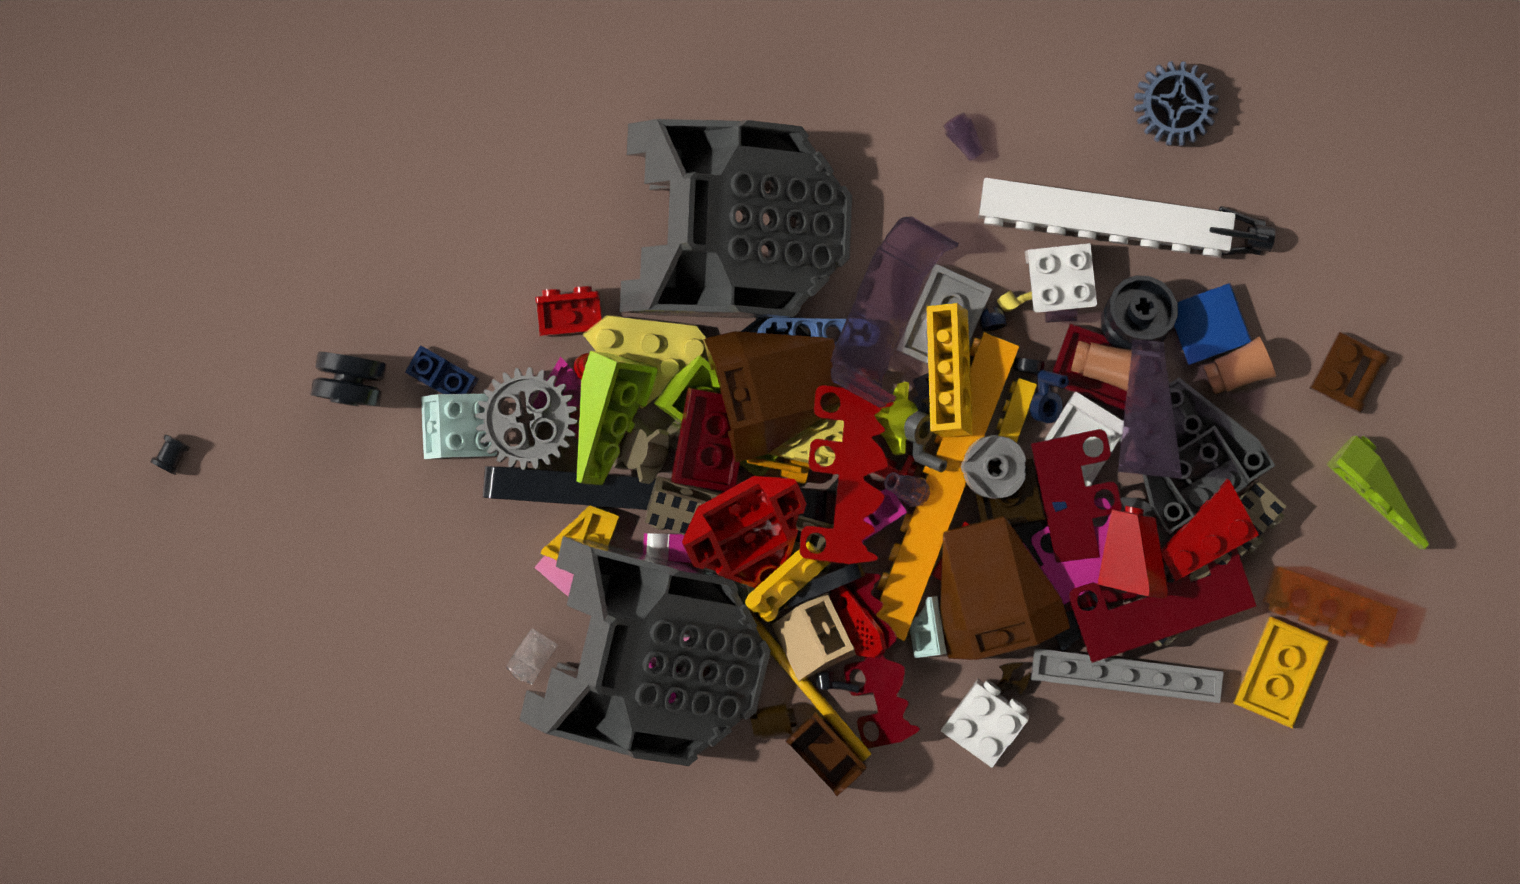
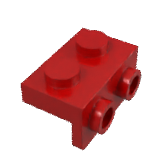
M592 286L573 288V293L561 294V289L543 290L542 296L535 297L540 336L584 333L602 319L600 293L592 291Z

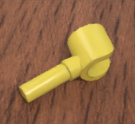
M1010 290L997 299V302L1003 311L1010 312L1020 304L1032 300V292L1025 293L1016 298Z

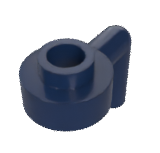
M1045 370L1038 373L1039 392L1034 395L1030 403V412L1035 420L1049 424L1059 418L1062 412V400L1058 394L1051 392V385L1061 388L1067 387L1069 383L1067 376Z

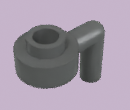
M917 411L907 418L904 425L907 440L913 442L912 456L914 461L942 473L947 467V462L925 452L926 443L933 435V432L930 430V415Z

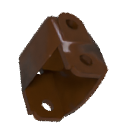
M816 712L785 740L830 787L836 796L842 793L867 769V766Z

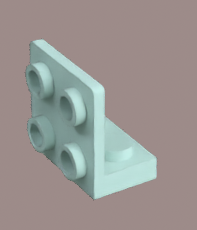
M485 393L437 394L421 397L424 459L497 455V451L492 454L487 452L492 445L491 442H480L482 437L486 435V431L476 430V427L484 424V420L475 417V414L483 413L485 408L477 404L478 401H488L489 398Z

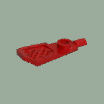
M846 585L830 590V600L856 655L871 658L879 657L887 649L882 629L867 609L862 608Z

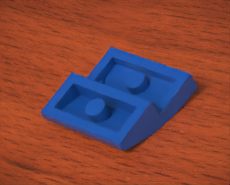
M1231 283L1177 302L1178 316L1174 326L1188 365L1252 341Z

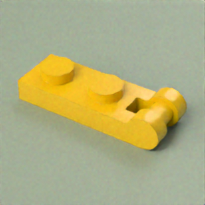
M809 541L806 542V547L810 552L815 554L821 553ZM799 550L796 551L747 596L746 606L753 612H758V615L765 621L774 620L778 615L779 608L831 562L805 559L800 555Z

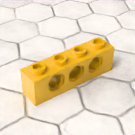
M958 303L927 306L930 430L940 437L972 435L968 310Z

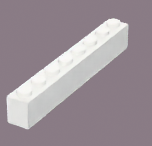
M985 178L978 218L985 219L984 224L1003 227V222L1015 223V228L1019 230L1034 231L1036 226L1047 228V233L1065 236L1066 231L1078 232V238L1096 240L1097 235L1109 237V242L1116 244H1128V240L1141 241L1140 246L1144 248L1159 249V244L1172 246L1171 251L1190 253L1191 249L1203 250V256L1221 258L1222 253L1227 254L1230 252L1232 237L1211 233L1209 229L1210 227L1233 230L1236 213Z

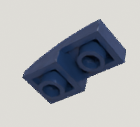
M421 345L405 371L408 375L442 394H471L479 378Z

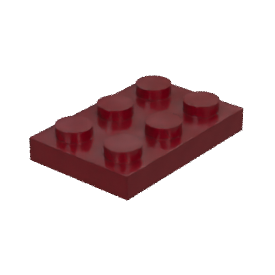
M1069 324L1052 370L1053 373L1068 377L1069 383L1067 387L1062 389L1073 393L1078 392L1084 397L1123 411H1127L1143 401L1159 355L1150 352L1140 356L1132 391L1129 393L1114 385L1085 377L1083 373L1071 371L1078 341L1090 345L1093 342L1104 346H1113L1106 340L1104 335Z
M688 388L671 482L727 491L736 486L740 462H735L728 431H731L721 393Z

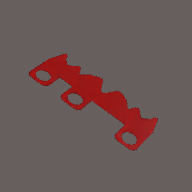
M821 385L816 389L815 415L820 418L844 421L842 442L815 439L810 444L809 468L815 472L837 474L839 477L833 529L805 526L801 531L799 549L800 555L803 558L844 564L878 560V557L868 552L866 546L862 543L863 539L875 532V528L865 522L864 518L879 508L885 495L864 480V476L885 469L888 466L882 448L872 437L885 432V428L877 421L875 414L880 412L882 408L891 407L894 404L892 401L864 390ZM828 392L835 393L840 398V407L833 413L824 411L820 404L821 397ZM828 446L834 451L835 460L830 466L824 467L816 462L815 452L819 447ZM819 533L824 536L826 547L821 553L815 554L807 549L806 539L810 534Z

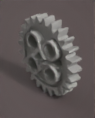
M528 367L525 376L522 375L518 368H515L514 378H511L504 372V382L502 384L494 379L492 380L495 387L493 392L484 389L483 392L489 398L488 401H478L477 403L485 408L483 413L475 414V417L484 420V424L476 427V430L486 431V435L482 437L480 442H491L492 445L487 452L492 454L499 451L497 461L502 462L508 457V465L511 468L516 465L517 461H520L522 470L527 469L529 462H532L533 467L537 470L542 459L547 465H551L550 455L554 454L558 458H562L559 448L561 446L565 448L571 447L565 440L566 437H576L577 435L569 429L570 425L579 424L578 420L570 418V414L578 411L577 407L568 406V403L574 396L572 394L563 396L562 393L567 387L566 384L555 387L557 377L553 375L546 381V371L542 369L537 377L534 376V371L531 367ZM521 391L525 392L528 414L535 416V420L530 421V428L535 441L533 447L529 445L527 425L520 423V418H523L525 415L519 395ZM537 392H544L547 396V403L541 409H535L532 405V397ZM507 398H513L516 402V410L511 415H504L501 410V404ZM549 422L553 426V435L550 439L542 440L538 435V428L541 424ZM513 429H519L522 433V441L517 446H511L507 441V435Z

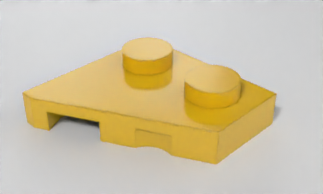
M589 505L573 522L546 545L540 554L557 560L563 536L609 545L620 516Z

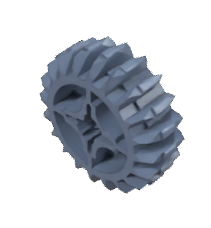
M1169 61L1167 63V72H1165L1163 66L1157 65L1155 67L1157 77L1148 71L1145 77L1150 84L1140 81L1138 84V88L1144 91L1145 94L1135 93L1134 95L1136 101L1143 102V104L1136 105L1133 108L1136 113L1144 112V115L1137 119V123L1143 124L1147 121L1150 125L1146 127L1144 133L1148 135L1153 129L1156 130L1157 134L1154 137L1156 142L1163 135H1166L1165 142L1167 146H1171L1174 137H1177L1178 145L1183 146L1185 144V135H1187L1191 143H1194L1197 140L1195 131L1204 136L1207 130L1203 124L1212 126L1215 122L1207 114H1217L1219 110L1217 107L1209 105V103L1218 101L1219 96L1215 94L1208 95V92L1215 88L1214 83L1206 86L1203 84L1208 74L1203 73L1199 78L1196 77L1195 74L1198 71V66L1196 65L1191 68L1190 72H1186L1187 64L1184 61L1180 63L1178 70H1175L1174 62ZM1175 79V85L1170 94H1152L1154 88L1161 82ZM1185 82L1189 83L1197 91L1201 103H1197V100H1193L1186 95ZM1178 93L1177 97L1181 99L1180 102H1183V106L1174 115L1175 110L1171 108L1173 105L1169 106L1168 101H1172ZM1151 104L1166 112L1167 126L1156 118ZM1200 113L1198 119L1192 125L1177 128L1181 114Z

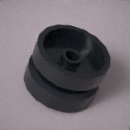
M1136 275L1124 279L1113 290L1101 314V329L1106 340L1116 348L1142 350L1141 356L1154 352L1165 341L1178 316L1177 301L1173 292L1162 281L1151 276Z
M318 352L315 367L320 372L334 374V378L318 377L313 379L310 395L330 399V402L343 405L379 407L382 391L377 387L364 385L363 382L364 380H383L387 364L354 356Z

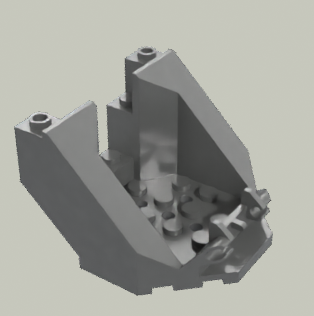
M654 119L628 124L627 155L645 157L644 184H650L649 190L670 189L667 245L641 247L640 279L621 281L620 312L663 316L769 319L794 317L802 309L800 306L810 296H814L830 280L829 276L838 267H842L850 259L852 214L851 193L846 186L840 185L832 174L834 172L833 168L820 151L816 152L807 139L809 135L802 126L754 120ZM766 181L771 185L769 193H766L764 189ZM737 211L742 213L741 222L736 220ZM765 213L770 219L768 225H765L763 222V215ZM791 216L796 219V226L794 228L790 225ZM763 245L768 248V255L766 257L762 255L761 249Z
M563 536L556 567L574 574L567 606L591 616L579 669L561 662L557 663L556 668L552 667L546 693L526 690L519 720L546 734L629 755L635 759L690 766L698 759L697 755L709 745L715 746L732 732L731 728L742 719H749L757 711L771 650L766 641L760 637L754 618L737 593L738 588L733 580L708 570L590 540ZM689 630L691 636L689 640L684 641V634ZM655 657L656 665L649 668L650 660ZM682 661L683 669L680 672H676L677 664ZM709 666V674L703 677L704 668ZM674 692L676 699L673 703H669V697Z

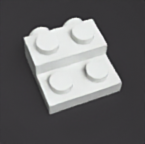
M977 679L941 728V732L992 768L1028 722L1029 715L1025 713L1027 708L1013 698L1008 701L1001 696V689L988 680L983 683Z

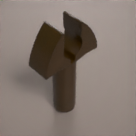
M1011 662L999 666L1003 674L1002 678L995 685L1001 689L1000 695L1008 689H1016L1020 695L1024 692L1030 679V672L1019 681H1009L1013 670L1023 665L1022 662Z

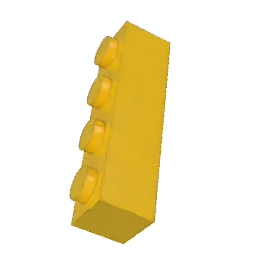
M1018 378L1016 382L1012 381L1009 390L1012 393L1010 400L1006 399L1003 411H1006L1004 418L999 419L996 427L999 430L998 436L1010 438L1017 443L1037 384Z

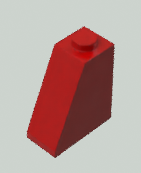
M1125 506V511L1112 510L1097 584L1148 597L1167 599L1168 590L1156 518L1143 515L1144 509L1132 506Z

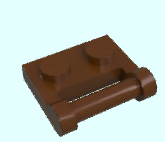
M1338 332L1310 389L1361 414L1366 406L1364 401L1382 366L1387 365L1390 357ZM1364 356L1371 361L1353 396L1349 397L1344 392Z

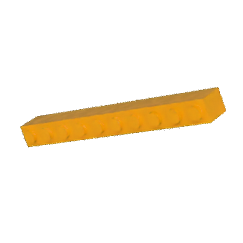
M985 332L982 334L981 339L974 338L969 350L970 355L973 356L970 365L972 435L940 437L936 435L934 443L939 444L935 456L945 460L947 467L941 473L924 466L922 472L928 475L924 485L917 484L911 499L912 502L916 503L912 515L906 513L900 527V531L905 532L901 544L894 543L888 560L893 562L889 574L883 572L877 586V590L882 591L879 601L883 602L884 606L876 616L887 622L897 638L903 641L906 639L943 544V533L948 531L966 485L964 473L961 470V463L968 448L976 440L985 436L1019 349L1018 345Z

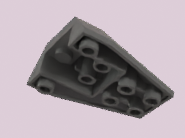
M1180 378L1175 379L1126 411L1151 509L1168 535L1182 528L1184 524H1187L1197 514L1200 507L1220 489V486L1226 479L1231 481L1236 493H1238L1276 466L1255 436Z

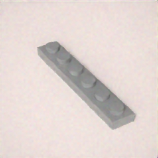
M1034 648L1031 680L1220 703L1224 672L1111 657L1091 663L1089 655Z

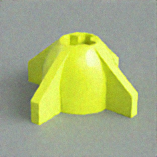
M908 382L898 383L890 398V401L894 404L891 407L882 408L880 412L875 414L877 421L885 428V432L880 435L885 438L894 455L905 454L907 438L904 425L907 418L918 411L917 406L908 400Z

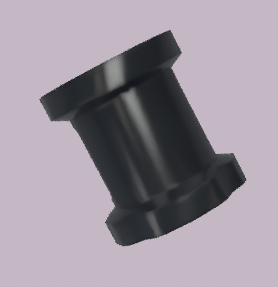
M165 434L163 437L165 442L156 457H152L150 462L176 475V466L183 453L189 451L190 446Z

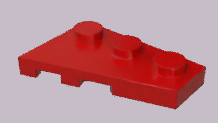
M1229 479L1223 482L1220 489L1211 499L1207 500L1200 507L1197 514L1187 524H1184L1161 549L1162 559L1173 580L1177 581L1259 536Z

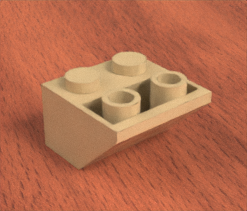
M827 593L797 606L772 624L798 681H802L856 655Z

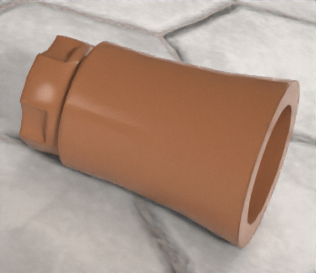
M1260 336L1245 346L1215 359V363L1203 367L1214 394L1225 390L1228 392L1259 380L1276 377L1274 367Z
M1078 341L1071 371L1083 373L1085 377L1114 385L1131 393L1142 350L1122 349L1093 342L1090 345Z

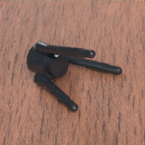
M1223 206L1219 207V211L1236 213L1235 219L1253 226H1248L1246 232L1210 227L1209 231L1211 233L1245 239V245H1250L1249 247L1231 248L1230 252L1227 254L1222 253V255H1260L1261 251L1270 252L1275 241L1274 227L1266 226V221L1251 218Z

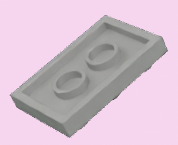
M935 264L896 350L928 364L927 306L958 303L968 310L970 341L993 289Z

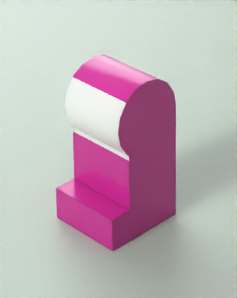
M644 533L643 554L673 562L691 563L682 544L683 534Z

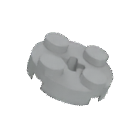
M990 435L976 440L968 448L961 463V470L964 473L966 483L976 494L993 499L1003 498L1015 493L1023 484L1026 476V458L1021 447L1012 439ZM999 459L1001 461L999 465L1000 474L994 472L989 474L988 462Z

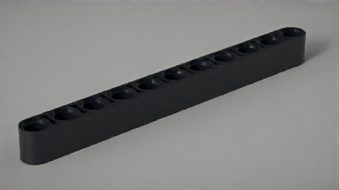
M485 466L482 498L647 510L656 479L650 484L639 482L638 477L607 475L603 485L577 482V473L522 470L519 468ZM703 488V489H707V490L714 491V492L721 493V494H722L723 492H725V491H721V490ZM800 489L806 501L804 514L799 515L825 522L827 491Z

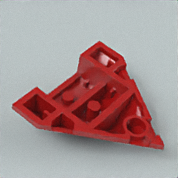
M752 476L698 506L684 535L682 544L694 567L702 570L704 568L714 570L719 576L756 588L790 558L798 533L796 524L799 514H804L806 501L795 479Z

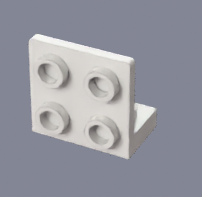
M1091 243L1025 251L1026 264H1029L1034 312L1067 310L1097 305Z

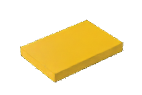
M1269 617L1233 704L1293 729L1329 641Z

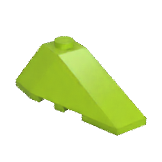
M590 351L581 380L577 482L603 485L620 453L618 445L625 432L631 433L635 426V423L632 422L639 406L645 407L650 398L658 367L610 353Z
M698 355L672 377L654 404L676 421L682 423L688 388L721 393L715 369L711 370L709 362ZM767 454L755 458L775 461L778 456ZM747 460L740 461V466L754 476H764L769 469L768 467L749 464Z
M1358 436L1350 437L1326 465L1417 548L1426 549L1429 543L1380 456L1374 452L1377 447L1365 436L1361 438Z

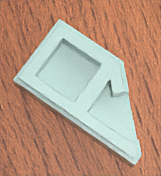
M937 596L927 597L925 606L919 616L915 617L911 623L910 635L914 658L946 654Z

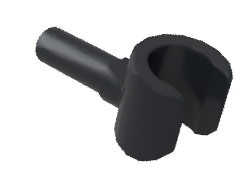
M833 671L816 673V685L821 690L841 689L855 693L860 691V685L834 681Z

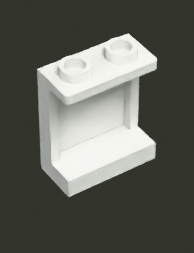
M1074 392L1044 441L1102 429L1107 433L1110 451L1112 452L1130 425L1078 392ZM1089 437L1083 444L1085 454L1090 457L1099 456L1104 448L1103 442L1097 437ZM1106 461L1081 466L1085 487L1092 486V482Z

